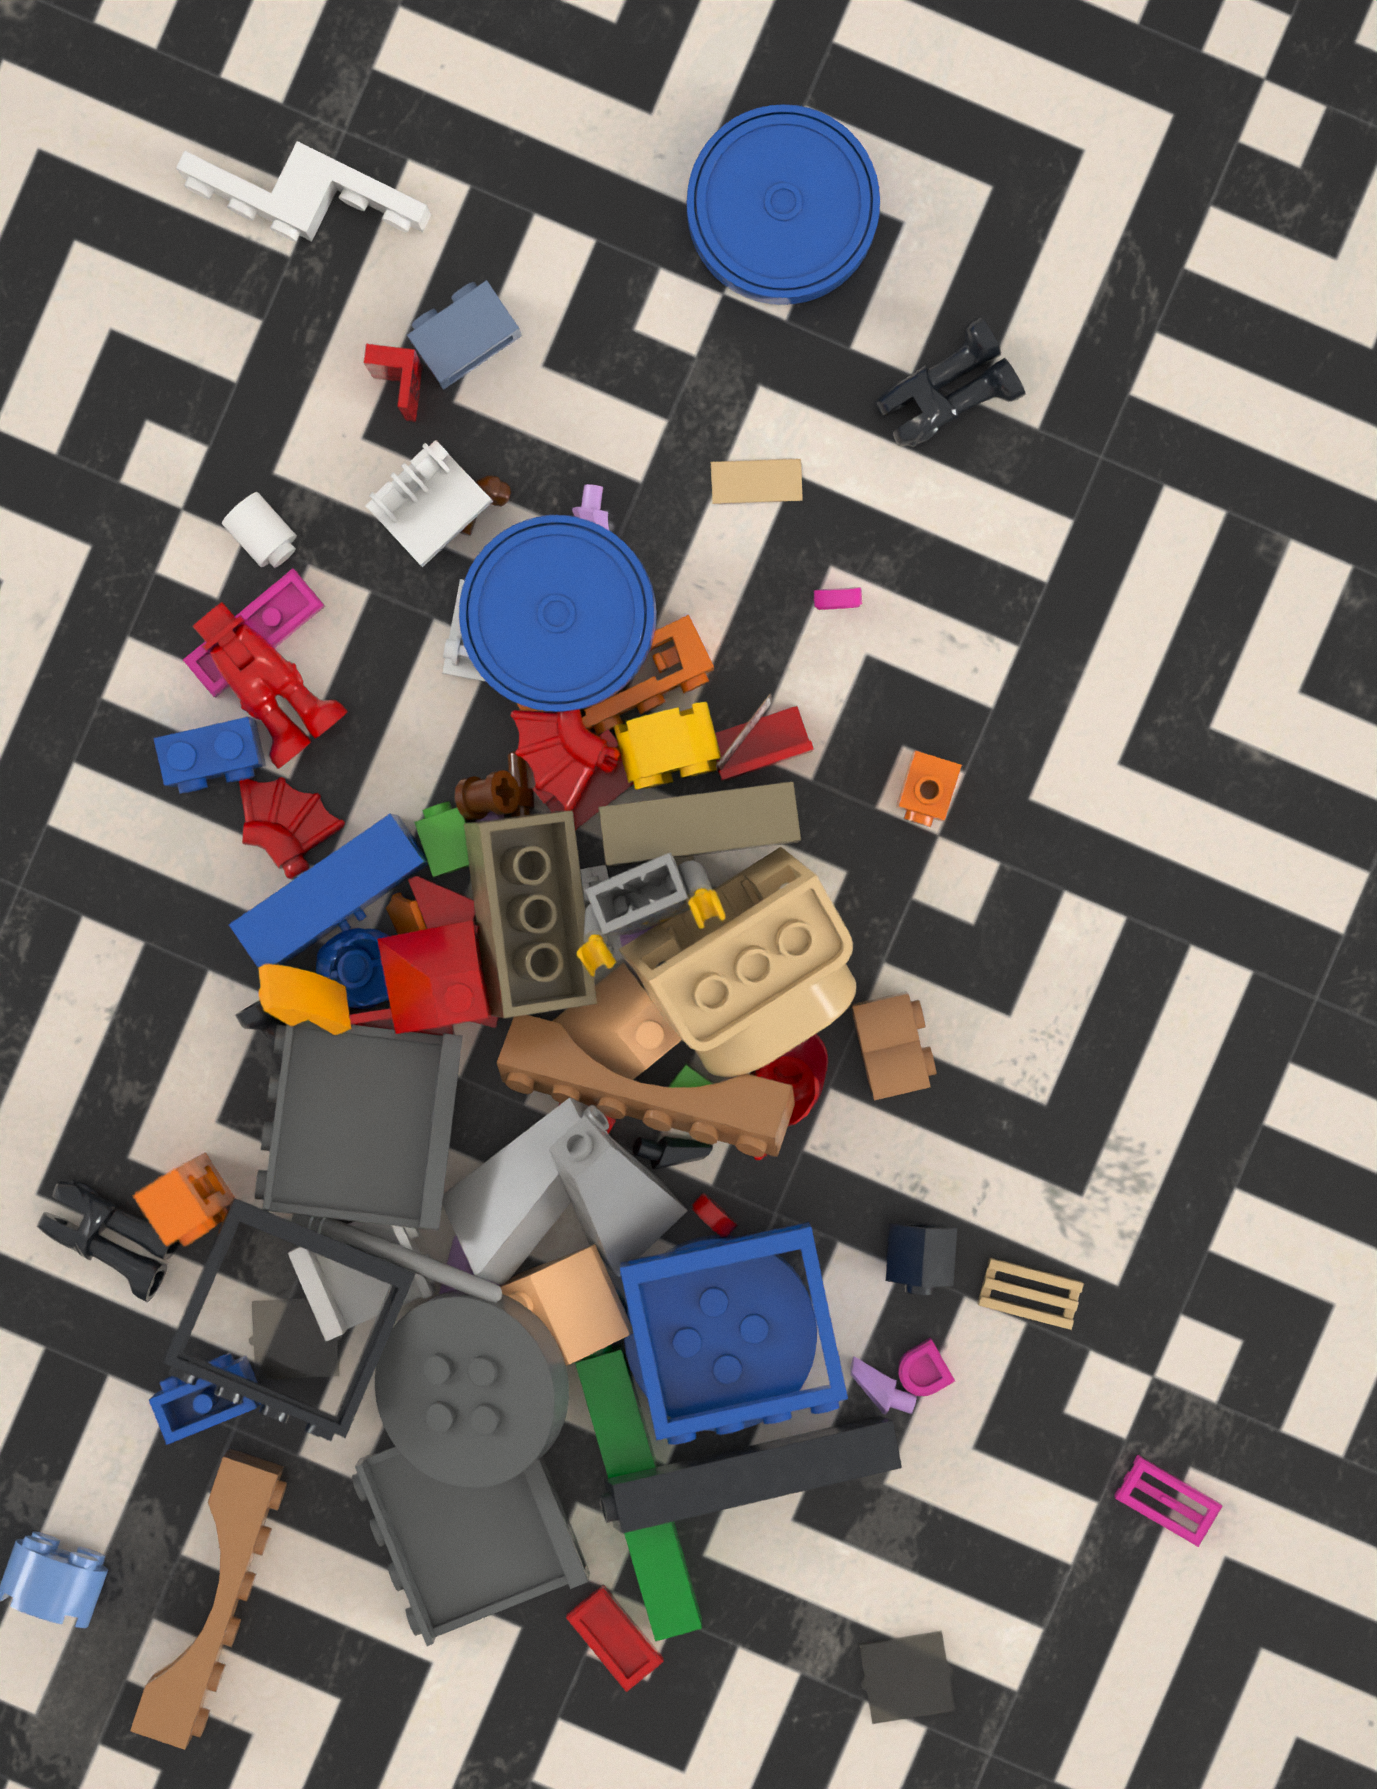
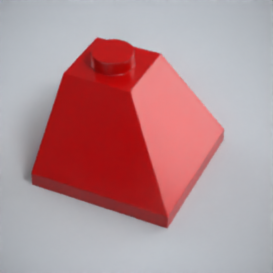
M473 920L377 939L396 1034L442 1027L492 1016Z

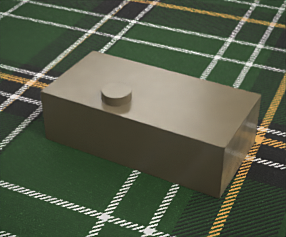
M793 782L599 807L605 860L608 867L649 862L667 853H672L677 866L686 861H695L694 856L797 843L801 840Z
M552 811L464 823L476 923L479 926L478 938L481 961L492 1016L509 1018L597 1004L594 976L589 974L577 956L578 949L585 944V904L573 811Z

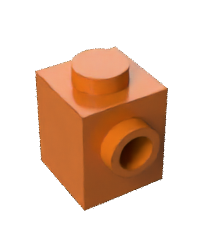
M914 751L896 804V808L906 810L903 819L927 827H931L933 819L944 821L962 765Z

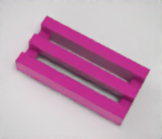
M1137 1455L1133 1462L1134 1466L1130 1472H1127L1123 1479V1485L1117 1489L1114 1497L1199 1547L1220 1512L1222 1504ZM1145 1471L1208 1508L1205 1515H1202L1140 1478L1142 1473ZM1134 1487L1199 1524L1195 1532L1130 1495Z

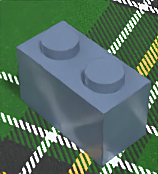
M487 280L479 286L475 282H471L459 289L451 297L454 302L439 313L435 309L427 311L412 323L411 326L414 330L407 334L411 344L443 390L522 337L520 328Z

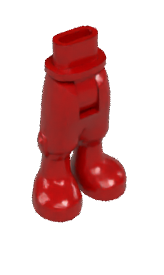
M221 602L195 623L193 628L206 642L202 646L204 650H211L210 655L227 684L239 698L242 710H245L253 718L261 720L272 737V745L268 755L276 768L280 769L311 743V739L280 708L276 700L277 695L289 702L315 739L334 725L348 711L337 700H321L303 685L304 682L296 664L287 661L266 639L244 623L245 619L242 615L236 618L225 604Z

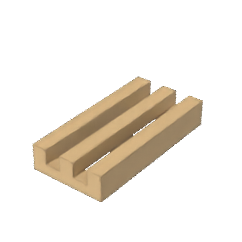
M989 1257L977 1304L982 1307L1072 1330L1074 1313L1077 1311L1078 1298L1084 1283ZM996 1271L1069 1289L1068 1297L1065 1298L996 1280ZM991 1290L1064 1308L1063 1316L990 1297Z

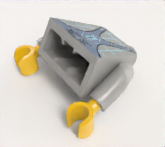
M667 853L585 889L591 904L587 906L585 911V944L578 949L577 956L589 974L594 976L596 969L602 964H605L610 969L616 963V959L606 946L608 935L635 934L689 910L692 911L695 921L701 929L705 928L703 922L711 917L719 916L721 921L724 920L726 915L716 891L711 887L703 866L693 860L683 862L677 866L672 853Z

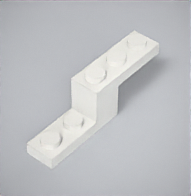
M298 141L272 193L187 151H184L176 167L181 176L186 179L184 186L190 191L206 199H211L214 193L230 201L227 208L246 219L253 221L257 214L273 222L270 227L271 230L294 242L297 241L299 235L310 241L313 240L337 190L341 192L339 199L361 211H365L368 205L384 213L382 217L384 222L403 232H408L410 227L423 232L431 216L426 204Z

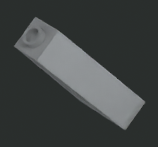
M568 1098L443 1194L442 1205L475 1276L500 1285L506 1283L571 1203L549 1148L584 1115L608 1134L606 1130L609 1128V1123L596 1106H588Z
M585 1115L549 1148L588 1243L596 1245L602 1260L618 1277L621 1276V1262L638 1259L688 1211L662 1180Z

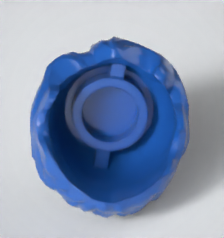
M352 928L333 936L318 951L316 974L346 986L348 1008H372L389 999L377 940L389 935L382 931L371 928Z

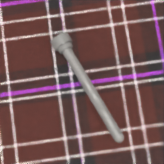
M293 1214L291 1222L471 1296L490 1302H498L502 1297V1290L497 1284L336 1219Z

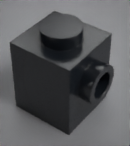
M922 1222L889 1223L885 1281L905 1284V1293L917 1295H933L934 1287L953 1286L957 1228Z

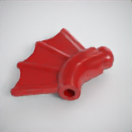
M580 709L557 713L513 710L511 712V717L514 719L519 730V746L515 751L516 756L522 757L533 770L536 783L535 788L557 797L565 807V811L574 810L589 779L597 768L606 773H611L615 770L620 759V751L615 747L607 746L608 741L586 729L582 721Z
M284 777L264 783L250 779L239 781L245 816L242 837L243 845L258 846L264 849L277 868H283L286 878L290 880L296 879L298 875L309 870L310 865L303 857L307 851L345 826L343 820L337 819L324 808L319 793L299 792L290 787Z

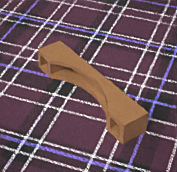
M530 1015L515 1016L513 1018L497 1060L502 1082L516 1092L531 1094L533 1091L551 1095L555 1101L561 1104L568 1098H572L585 1105L596 1106L604 1115L611 1118L623 1119L625 1116L643 1120L644 1124L658 1131L666 1132L670 1131L671 1128L688 1132L692 1138L706 1144H716L717 1141L735 1145L739 1151L754 1157H762L764 1153L778 1157L795 1105L793 1086L750 1074H743L724 1082L700 1087L667 1088L634 1081L615 1074L594 1061L572 1040L562 1024Z
M229 1449L223 1456L208 1499V1505L216 1524L220 1548V1576L214 1605L203 1630L195 1641L173 1662L154 1673L145 1685L130 1730L131 1732L184 1750L193 1736L201 1738L210 1714V1710L203 1708V1704L208 1690L217 1692L226 1664L218 1662L223 1645L232 1647L241 1623L240 1618L234 1617L238 1601L240 1599L247 1602L257 1574L249 1571L254 1554L263 1556L272 1528L264 1526L270 1508L278 1511L287 1487L286 1482L280 1481L283 1466L233 1449Z

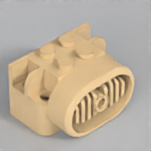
M782 847L774 850L713 889L716 891L726 915L724 920L721 921L719 916L711 917L703 922L705 928L701 929L698 927L692 911L689 910L659 923L618 949L623 958L635 969L645 986L647 995L654 1002L664 1020L690 1048L696 1051L707 1071L715 1076H739L771 1063L834 1022L849 1007L856 994V981L846 964L853 948V942L846 926L818 876ZM789 883L788 885L784 886L783 888H781V889L779 890V888H780L783 884ZM666 961L665 963H663L662 965H660L659 967L656 968V966H657L660 962Z

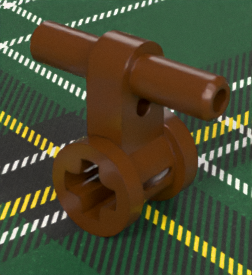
M515 751L507 755L508 771L492 772L486 779L472 776L463 778L458 782L455 789V803L458 811L465 819L471 821L483 819L489 812H494L498 815L511 813V817L530 815V810L534 809V791L532 788H528L527 762L522 757H517Z

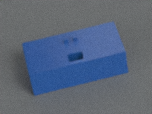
M390 813L230 923L229 926L258 968L265 964L284 965L336 928L340 927L342 932L351 929L347 921L353 916L359 922L367 918L363 911L365 908L429 865L426 855L400 816Z

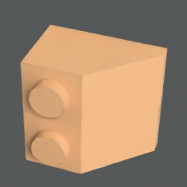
M595 1244L519 1273L499 1286L503 1295L509 1296L521 1303L544 1323L561 1350L566 1366L633 1333L632 1325Z

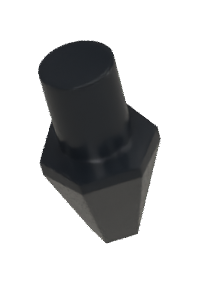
M664 1136L658 1142L638 1137L633 1146V1154L649 1159L652 1169L656 1170L702 1160L710 1154L713 1145L697 1140Z

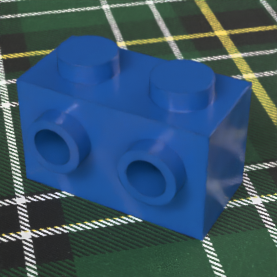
M250 717L153 738L164 786L178 787L180 794L208 788L206 780L225 776L226 783L255 777L253 769L266 766L255 719Z
M231 1353L208 1361L210 1364L258 1383L247 1355L233 1360ZM173 1376L159 1382L162 1390L149 1399L167 1445L256 1409L261 1404L247 1397L243 1398L241 1404H237L214 1394L217 1385L198 1378L194 1386Z

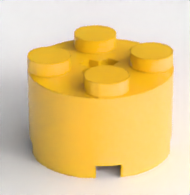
M707 702L691 704L692 708L679 711L677 707L626 721V724L613 726L628 783L633 782L635 790L649 789L673 782L671 773L680 771L681 778L717 770L716 760L721 759V754Z

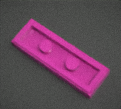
M292 568L235 617L237 618L242 615L245 619L244 623L258 632L276 648L321 611L325 605L297 571ZM204 642L184 658L183 661L210 694L216 698L229 685L213 662L210 655L211 650L205 651L202 647L206 644Z

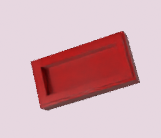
M604 1584L566 1614V1619L626 1692L664 1662L662 1655Z

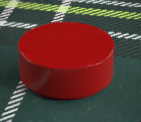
M704 1192L692 1204L693 1211L721 1237L727 1238L738 1226L735 1220Z

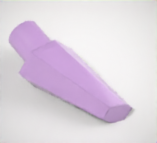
M584 485L582 505L572 509L574 516L589 520L609 530L608 512L600 510L603 487Z
M855 1356L852 1358L850 1375L883 1414H886L890 1407L912 1414L917 1399L916 1395L895 1389L897 1380L889 1378Z

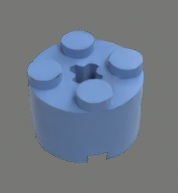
M33 1531L31 1536H25L24 1539H17L0 1583V1601L11 1596L13 1599L10 1607L20 1612L57 1624H63L65 1615L76 1617L78 1619L75 1627L87 1628L108 1573V1569L103 1566L105 1555L84 1547H78L77 1552L58 1548L60 1543L58 1538Z

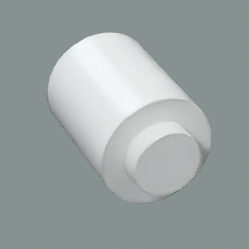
M258 492L249 495L241 501L222 521V525L260 567L270 563L276 568L285 562L296 550L292 542L297 535Z

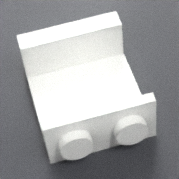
M356 1221L348 1224L420 1253L414 1240L420 1236L419 1229ZM299 1246L292 1248L288 1252L325 1341L344 1334L348 1328L378 1315L390 1284ZM415 1273L403 1305L420 1297L426 1299L432 1296L436 1291L433 1284L436 1281Z

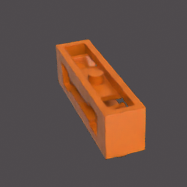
M689 615L656 630L650 651L673 640L675 646L652 655V659L659 673L679 663L682 669L657 681L655 676L597 705L585 709L586 716L582 717V721L587 730L594 728L597 736L601 735L607 729L612 730L614 729L613 726L623 724L620 715L636 707L640 715L666 703L663 694L681 687L685 694L709 682L706 674L714 670V665ZM517 703L520 710L550 712L532 709Z
M205 1152L176 1167L133 1195V1197L166 1246L179 1239L185 1247L224 1221L228 1211L226 1207L231 1204L234 1195Z

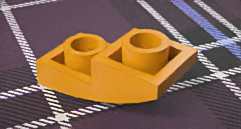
M265 964L259 967L261 987L258 994L265 1012L290 1026L309 1020L335 1036L351 1029L346 986L325 976L298 968Z

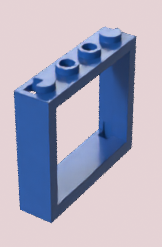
M810 1222L620 1263V1273L656 1440L667 1438L669 1445L681 1444L696 1439V1432L715 1428L716 1434H728L744 1429L743 1422L762 1418L764 1424L779 1423L791 1419V1411L810 1408L812 1414L826 1413L840 1407L838 1401L848 1399ZM801 1249L830 1384L668 1419L639 1284Z

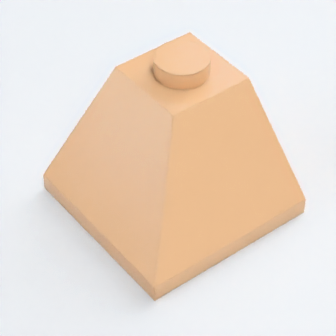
M624 962L595 985L597 1004L568 1008L552 1021L562 1024L572 1040L594 1061L615 1074L632 1080L682 1040L664 1020L654 1002L647 995L645 987Z

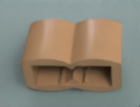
M902 992L851 1004L872 1098L879 1100L929 1088L928 1076L936 1075L937 1072L930 1046L921 1048L918 1029L926 1028L920 1001H910L909 993Z

